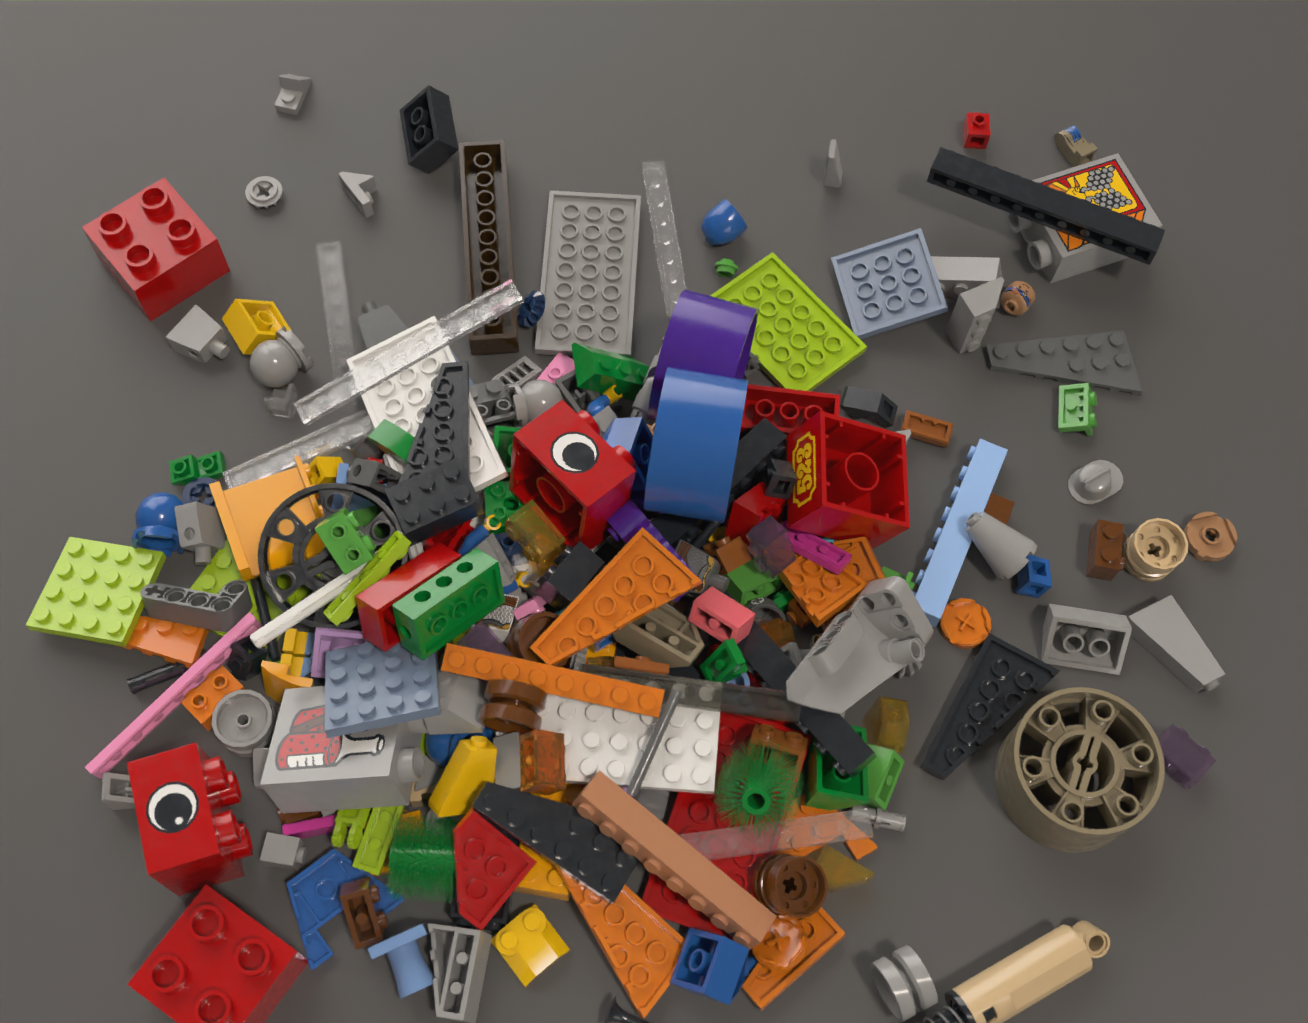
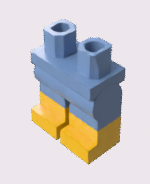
M292 628L285 632L282 649L284 654L281 655L280 664L289 665L291 675L305 677V675L312 671L315 633L299 632L297 629Z

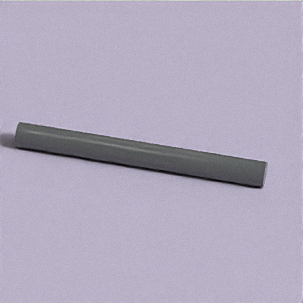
M672 689L626 790L628 794L634 797L639 792L681 698L682 692L676 689Z

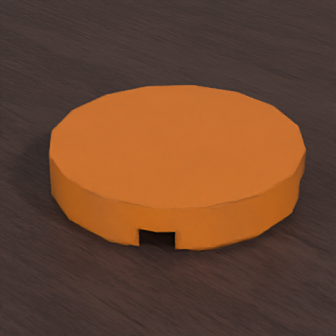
M959 598L951 601L946 605L939 621V629L943 638L951 645L960 649H972L980 646L991 631V617L987 609L975 603L976 601L972 599Z
M778 914L761 943L753 947V954L759 964L773 971L788 970L798 964L805 955L808 946L807 933L800 921L791 916Z

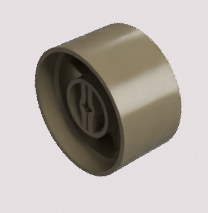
M1086 687L1062 689L1037 701L1007 735L999 749L995 764L997 793L1011 821L1020 831L1035 842L1054 850L1072 853L1087 852L1101 848L1141 821L1155 806L1162 791L1165 774L1164 757L1159 740L1143 715L1118 696L1099 689ZM1061 716L1079 719V725L1065 727ZM1047 717L1051 725L1046 724L1042 718ZM1023 731L1044 746L1041 757L1019 754ZM1069 749L1065 765L1058 772L1056 766L1057 751ZM1026 765L1033 766L1036 769L1037 775L1030 774L1026 770ZM1097 770L1099 777L1098 789L1096 792H1086L1090 777ZM1124 776L1132 777L1133 795L1120 789ZM1039 786L1043 795L1054 804L1050 812L1038 802L1030 791L1031 789ZM1119 803L1127 807L1129 813L1124 812L1120 808ZM1097 806L1108 829L1084 828V809ZM1064 809L1073 811L1074 820L1069 819L1065 815Z

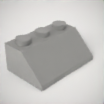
M1002 277L959 294L945 331L959 354L966 351L972 352L980 347L997 306L1004 283Z
M1049 603L1043 625L1041 661L1047 664L1120 675L1132 627L1126 615Z
M441 653L438 661L441 715L423 718L429 735L483 733L484 726L478 720L481 707L489 703L484 697L489 681L442 671L441 667L445 653Z

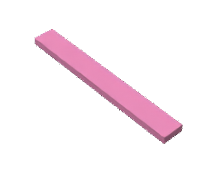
M250 612L245 615L85 766L90 774L100 779L103 778V773L109 772L181 704L189 690L202 684L212 670L218 669L230 657L232 643L251 635L260 629L262 624Z

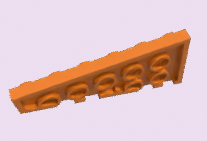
M781 520L757 547L815 626L819 627L856 600L868 583L846 567L837 575L772 540L773 533L783 523Z
M642 527L529 648L546 664L555 666L703 582Z
M556 867L641 1019H644L670 985V980L685 939L626 885H624L615 902L610 904Z

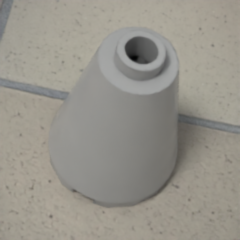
M984 511L979 514L974 512L965 522L967 524L966 532L1000 581H1003V576L1009 579L1019 572L1029 561L1026 558L1030 551L1033 554L1036 552L1037 544L1033 540Z

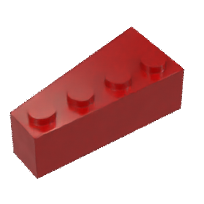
M763 481L734 501L731 514L725 522V527L727 528L725 536L729 535L730 539L740 536L742 541L747 544L749 553L788 514V500L765 496L766 486Z

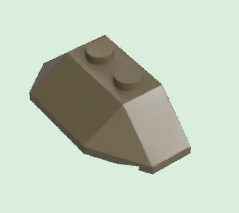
M666 604L612 633L617 642L641 656L650 658L651 662L670 664V668L690 666L704 648V643L700 638L696 625L688 621V617Z

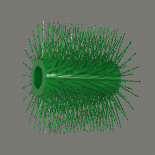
M765 740L762 753L760 745L759 757H757V746V750L755 747L756 755L753 747L750 752H753L749 754L747 759L744 755V758H741L740 761L732 759L734 760L733 763L731 762L733 766L726 767L729 770L727 771L728 773L724 771L725 774H721L726 776L723 777L725 779H722L724 781L717 780L722 782L718 784H725L721 786L724 788L719 789H728L716 790L723 792L718 794L725 795H715L730 797V800L726 798L728 800L723 801V803L728 802V805L732 804L729 806L731 807L729 811L737 810L735 811L736 815L739 811L740 813L743 811L735 821L742 815L745 817L744 831L751 814L752 819L753 815H755L754 830L756 823L758 829L760 815L758 840L762 820L764 823L763 815L765 823L770 821L775 828L772 819L775 823L776 819L781 822L776 815L778 814L782 820L781 815L785 811H792L790 810L791 807L787 809L786 806L789 804L790 806L795 805L794 803H797L795 801H800L794 799L797 798L795 796H800L795 793L801 794L795 791L802 792L798 790L802 788L787 786L801 784L796 782H803L793 777L795 774L792 773L794 772L792 768L795 766L790 767V769L787 767L783 768L784 766L781 762L783 756L778 759L779 756L775 753L773 755L775 747L772 749L767 764L763 763ZM776 759V763L778 762L779 766L775 765L773 760Z
M416 814L415 820L412 817L413 828L411 823V830L409 815L408 819L405 817L406 829L404 817L402 820L401 815L400 822L398 818L399 831L396 818V838L394 818L393 843L390 848L388 865L389 870H391L389 878L392 890L394 889V881V886L395 884L397 886L398 900L399 895L402 898L401 886L403 891V885L405 889L403 899L404 893L405 899L407 895L409 898L408 886L410 898L411 896L414 898L413 886L415 898L416 893L417 897L420 895L421 898L420 886L422 896L424 897V886V892L426 887L428 897L429 893L426 882L429 886V892L432 883L435 894L436 884L433 880H436V892L437 890L439 891L440 901V886L442 888V898L444 892L445 903V888L447 900L448 893L450 898V891L453 900L452 884H454L455 889L456 878L453 835H451L449 830L448 818V829L445 818L448 834H446L442 819L443 837L439 821H437L438 831L437 825L435 830L434 821L431 829L428 821L429 831L425 822V837L424 821L422 828L421 815L419 818L421 833L419 821L417 828ZM450 818V829H451V832H452L453 829H452L451 818Z

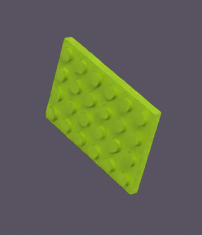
M773 252L710 295L758 309V319L751 352L759 357L758 360L761 362L760 368L779 388L813 391L867 349V346Z

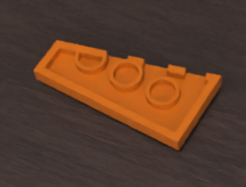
M140 616L127 646L122 648L129 650L134 648L140 650L142 654L151 657L152 655L163 657L167 662L174 664L176 662L183 663L187 668H190L198 661L210 629Z
M822 907L810 917H794L800 921L808 938L806 953L798 964L788 970L773 971L766 969L758 962L742 985V990L760 1011L845 937V932Z

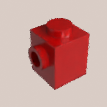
M967 112L963 124L964 148L986 149L991 136L990 115L987 113Z

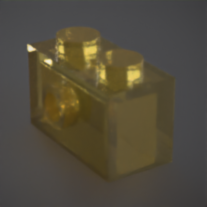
M533 499L511 515L504 524L507 535L513 541L517 540L523 547L522 551L526 558L530 561L534 560L537 565L560 548L566 541Z

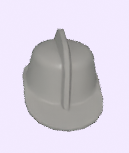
M1093 461L1079 468L1071 475L1068 481V490L1076 501L1083 504H1095L1121 489L1123 475L1120 469L1109 461Z

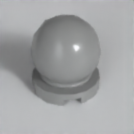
M285 326L276 331L277 340H266L258 344L249 360L250 371L253 377L266 387L280 388L285 386L296 377L298 368L306 372L314 366L312 357L306 358L301 351L305 346L290 329L287 331Z
M535 379L527 382L522 388L517 383L504 386L515 407L516 418L507 420L508 422L513 421L514 428H523L559 401H564L560 390L547 380Z

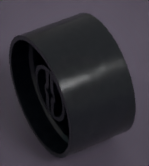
M324 483L310 486L294 493L274 510L266 522L260 537L258 566L267 593L283 612L295 606L288 597L303 583L316 592L331 582L318 577L317 574L328 568L339 567L335 559H328L310 568V566L325 559L330 554L327 547L307 559V548L310 540L317 533L315 531L317 524L345 507L349 510L353 494L370 501L382 511L366 527L359 526L364 536L368 534L376 546L385 544L396 530L404 535L398 519L382 500L356 486L341 483ZM319 493L324 517L315 519L308 525H305L290 508L304 498ZM332 494H339L344 500L343 506L338 510H334L328 505V498ZM284 519L291 520L294 524V531L290 535H284L279 530V524ZM383 522L389 525L390 534L386 538H379L375 535L374 528L378 523ZM272 538L294 544L292 554L293 565L271 569L270 545ZM407 553L398 561L397 569L407 563ZM279 575H289L292 579V586L288 589L280 588L277 584ZM324 606L318 609L315 615L311 614L300 621V623L311 627L345 629L361 624L359 613L336 626L323 613Z

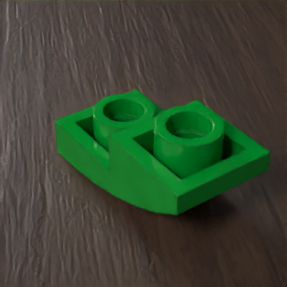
M384 419L367 439L386 454L390 452L403 464L407 465V458L415 437Z
M221 451L197 458L190 454L169 461L171 484L186 485L192 480L201 477L218 479L227 476L224 454Z

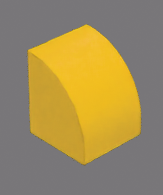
M316 456L308 465L312 475L311 478H308L310 485L336 483L339 463H343L342 458Z

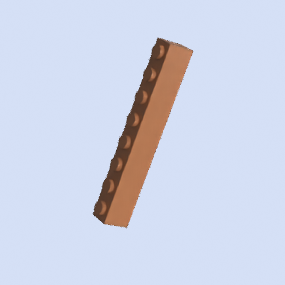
M599 770L572 803L578 813L595 823L604 835L612 837L627 854L635 856L644 864V867L649 872L658 875L666 882L668 888L681 894L688 900L691 907L704 913L711 919L714 926L727 932L733 937L735 942L749 948V950L761 943L777 916Z

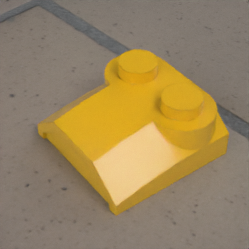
M536 904L524 910L503 927L491 940V943L525 988L558 958L570 951Z

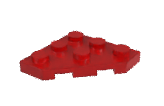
M471 808L452 830L457 909L460 915L482 931L537 862Z

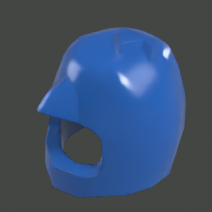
M723 199L706 214L701 229L707 243L711 245H724L741 236L747 229V225L728 200Z

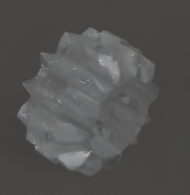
M640 789L637 801L662 821L668 802L669 791Z

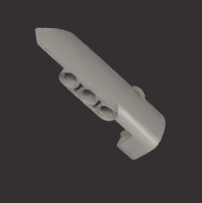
M891 576L869 582L850 608L833 619L786 681L788 701L821 711L841 714L907 664L921 662L924 659V647L933 635V628L911 588L903 578Z

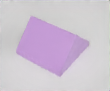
M316 627L311 677L325 678L326 651L369 643V641L364 639L363 632Z

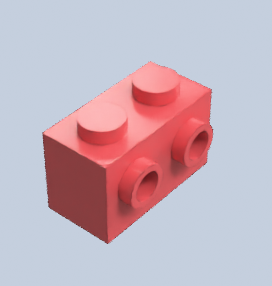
M710 587L694 600L688 621L721 642L734 638L736 644H738L749 635L756 613L716 588Z

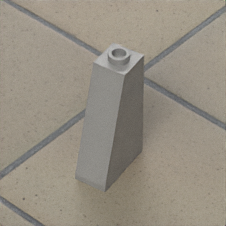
M1172 595L1128 616L1127 619L1132 627L1131 636L1194 693L1202 689L1209 692L1220 685L1218 680L1225 675V672Z

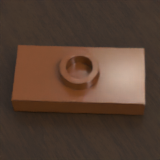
M907 410L900 431L910 429L911 438L947 448L954 423Z
M615 656L614 673L632 677L668 679L670 664L651 662L650 658L644 656H637L635 659Z

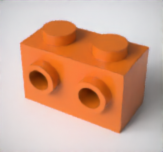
M222 665L220 668L212 670L202 684L189 690L181 703L209 731L213 728L212 713L218 702L229 693L246 689Z

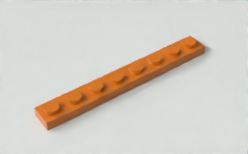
M451 643L446 645L441 667L442 671L488 681L495 679L519 681L538 687L547 694L658 718L660 717L665 693L664 689Z

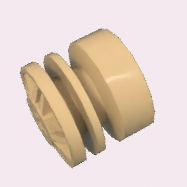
M1161 518L1147 520L1126 540L1121 555L1125 558L1124 567L1132 576L1141 581L1154 582L1161 580L1183 562L1188 553V541L1182 529L1172 521Z

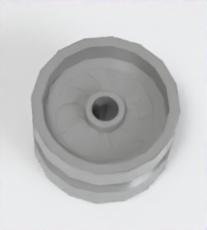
M237 690L222 698L212 713V727L221 743L232 754L240 757H253L254 748L269 749L277 721V714L270 703L260 693L252 690Z
M905 945L892 953V961L882 957L870 964V971L879 994L891 1014L900 1023L915 1015V1006L925 1010L938 1003V996L932 979L923 962L910 946Z

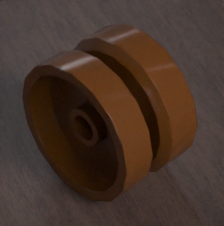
M539 612L516 621L510 628L505 641L507 655L546 664L529 647L559 615L551 612ZM570 657L555 666H564Z
M507 679L490 680L487 683L484 694L485 699L489 703L481 707L479 723L486 728L504 734L519 732L523 737L537 736L540 733L542 718L537 713L545 710L547 693L538 687L519 681Z

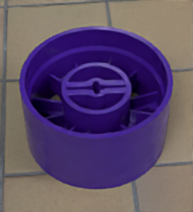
M686 289L682 291L670 318L655 370L648 410L650 420L656 421L663 382L668 367L738 379L744 378L757 325V308Z

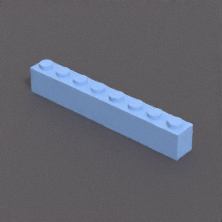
M983 439L979 440L976 447L971 445L966 457L967 460H970L968 467L963 465L958 479L962 481L960 487L955 486L949 500L953 501L951 508L946 506L941 520L945 522L943 528L938 527L932 541L936 542L934 550L929 548L924 562L928 564L926 570L920 569L915 584L919 585L917 592H913L931 626L935 628L941 619L972 541L965 530L967 526L965 522L974 512L979 514L984 511L1008 449Z

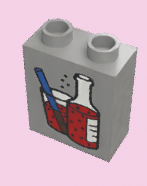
M325 686L285 689L260 786L282 813L409 805L413 782H421L424 777L425 760L420 749L422 734L429 732L422 718L327 738L325 733Z

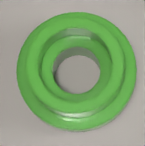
M721 259V261L715 263L716 274L721 277L732 278L738 271V266L734 264L733 260Z

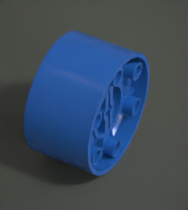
M672 367L667 368L651 447L644 510L720 523L725 522L748 380Z

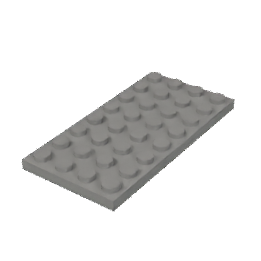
M550 190L540 292L545 296V310L537 322L535 354L557 355L558 353H563L567 356H573L571 344L575 342L631 358L641 196Z

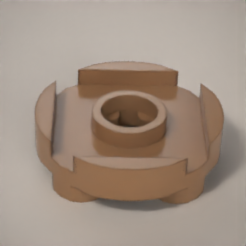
M1202 512L1195 515L1186 525L1183 532L1188 541V549L1193 553L1195 559L1215 562L1223 560L1232 552L1234 545L1237 543V532L1227 518L1223 520L1221 517L1216 516L1217 513ZM1206 532H1209L1210 535H1215L1216 538L1213 541L1208 540L1205 537Z

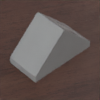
M103 773L101 801L112 810L135 808L129 775Z

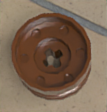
M780 853L766 857L755 869L752 881L753 893L761 904L773 913L796 918L810 917L819 911L825 902L828 891L827 877L823 868L814 859L798 855Z

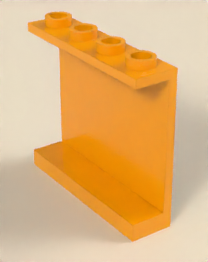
M299 455L294 457L297 465L295 468L222 491L219 481L209 484L243 581L260 576L258 566L259 541L264 526L274 510L294 493L316 485H310L308 478L312 477L308 463L302 464ZM319 493L304 498L290 508L305 525H308L315 519L324 517L322 505L318 506L316 499L320 498ZM284 519L279 524V530L284 535H290L294 531V524L291 520ZM317 533L309 542L307 559L322 552L326 547ZM272 538L270 545L271 569L293 565L292 554L294 544Z

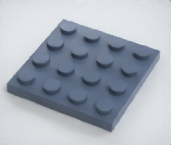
M921 228L831 258L853 332L860 340L948 312V307Z
M370 642L326 651L325 733L327 738L441 715L437 651L423 661L402 647L401 642L386 652Z

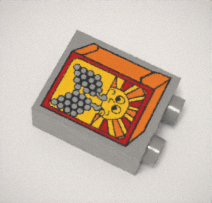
M1118 153L1032 180L1099 206L1109 208L1115 212L1131 216L1145 223L1153 224L1159 228L1162 227V223ZM1006 213L1011 230L1015 233L1021 232L1028 244L1027 254L1031 265L1037 270L1042 268L1050 284L1129 258L1014 214Z

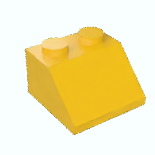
M235 299L222 317L224 324L243 354L251 355L258 344L266 340H277L275 333L283 326H285L287 331L290 329L273 301Z

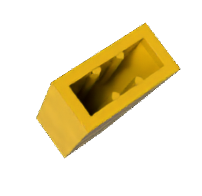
M472 736L471 739L459 741L429 799L428 806L438 817L466 814L471 809L470 806L485 783H494L497 748L484 736Z

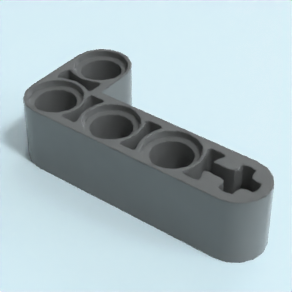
M243 580L228 582L218 594L162 583L148 584L140 591L146 613L149 617L220 632L230 631L253 607L248 585Z

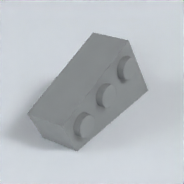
M931 256L944 297L958 299L960 293L999 277L1003 278L1000 258ZM1003 283V286H1002V289H1001V293H1000V296H999V299H998L996 308H1000V307H1001L1000 297H1001V294L1003 293L1004 283Z
M428 923V932L431 933L432 943L430 954L431 960H433L435 976L433 978L436 1017L458 1022L476 1023L492 935L481 930Z

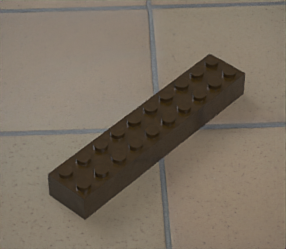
M505 140L459 143L468 333L471 355L519 352Z

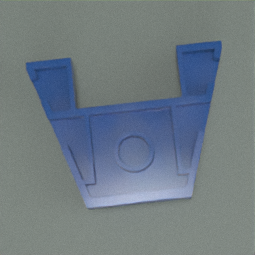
M334 848L286 883L309 966L312 970H315L334 955V952L318 929L343 911L339 897L342 884L370 876L372 885L377 884L381 897V901L378 902L380 911H385L386 915L405 901L400 895L398 900V893L396 899L395 891L391 889L390 892V888L388 891V886L386 887L384 883L368 872L352 867L353 861Z

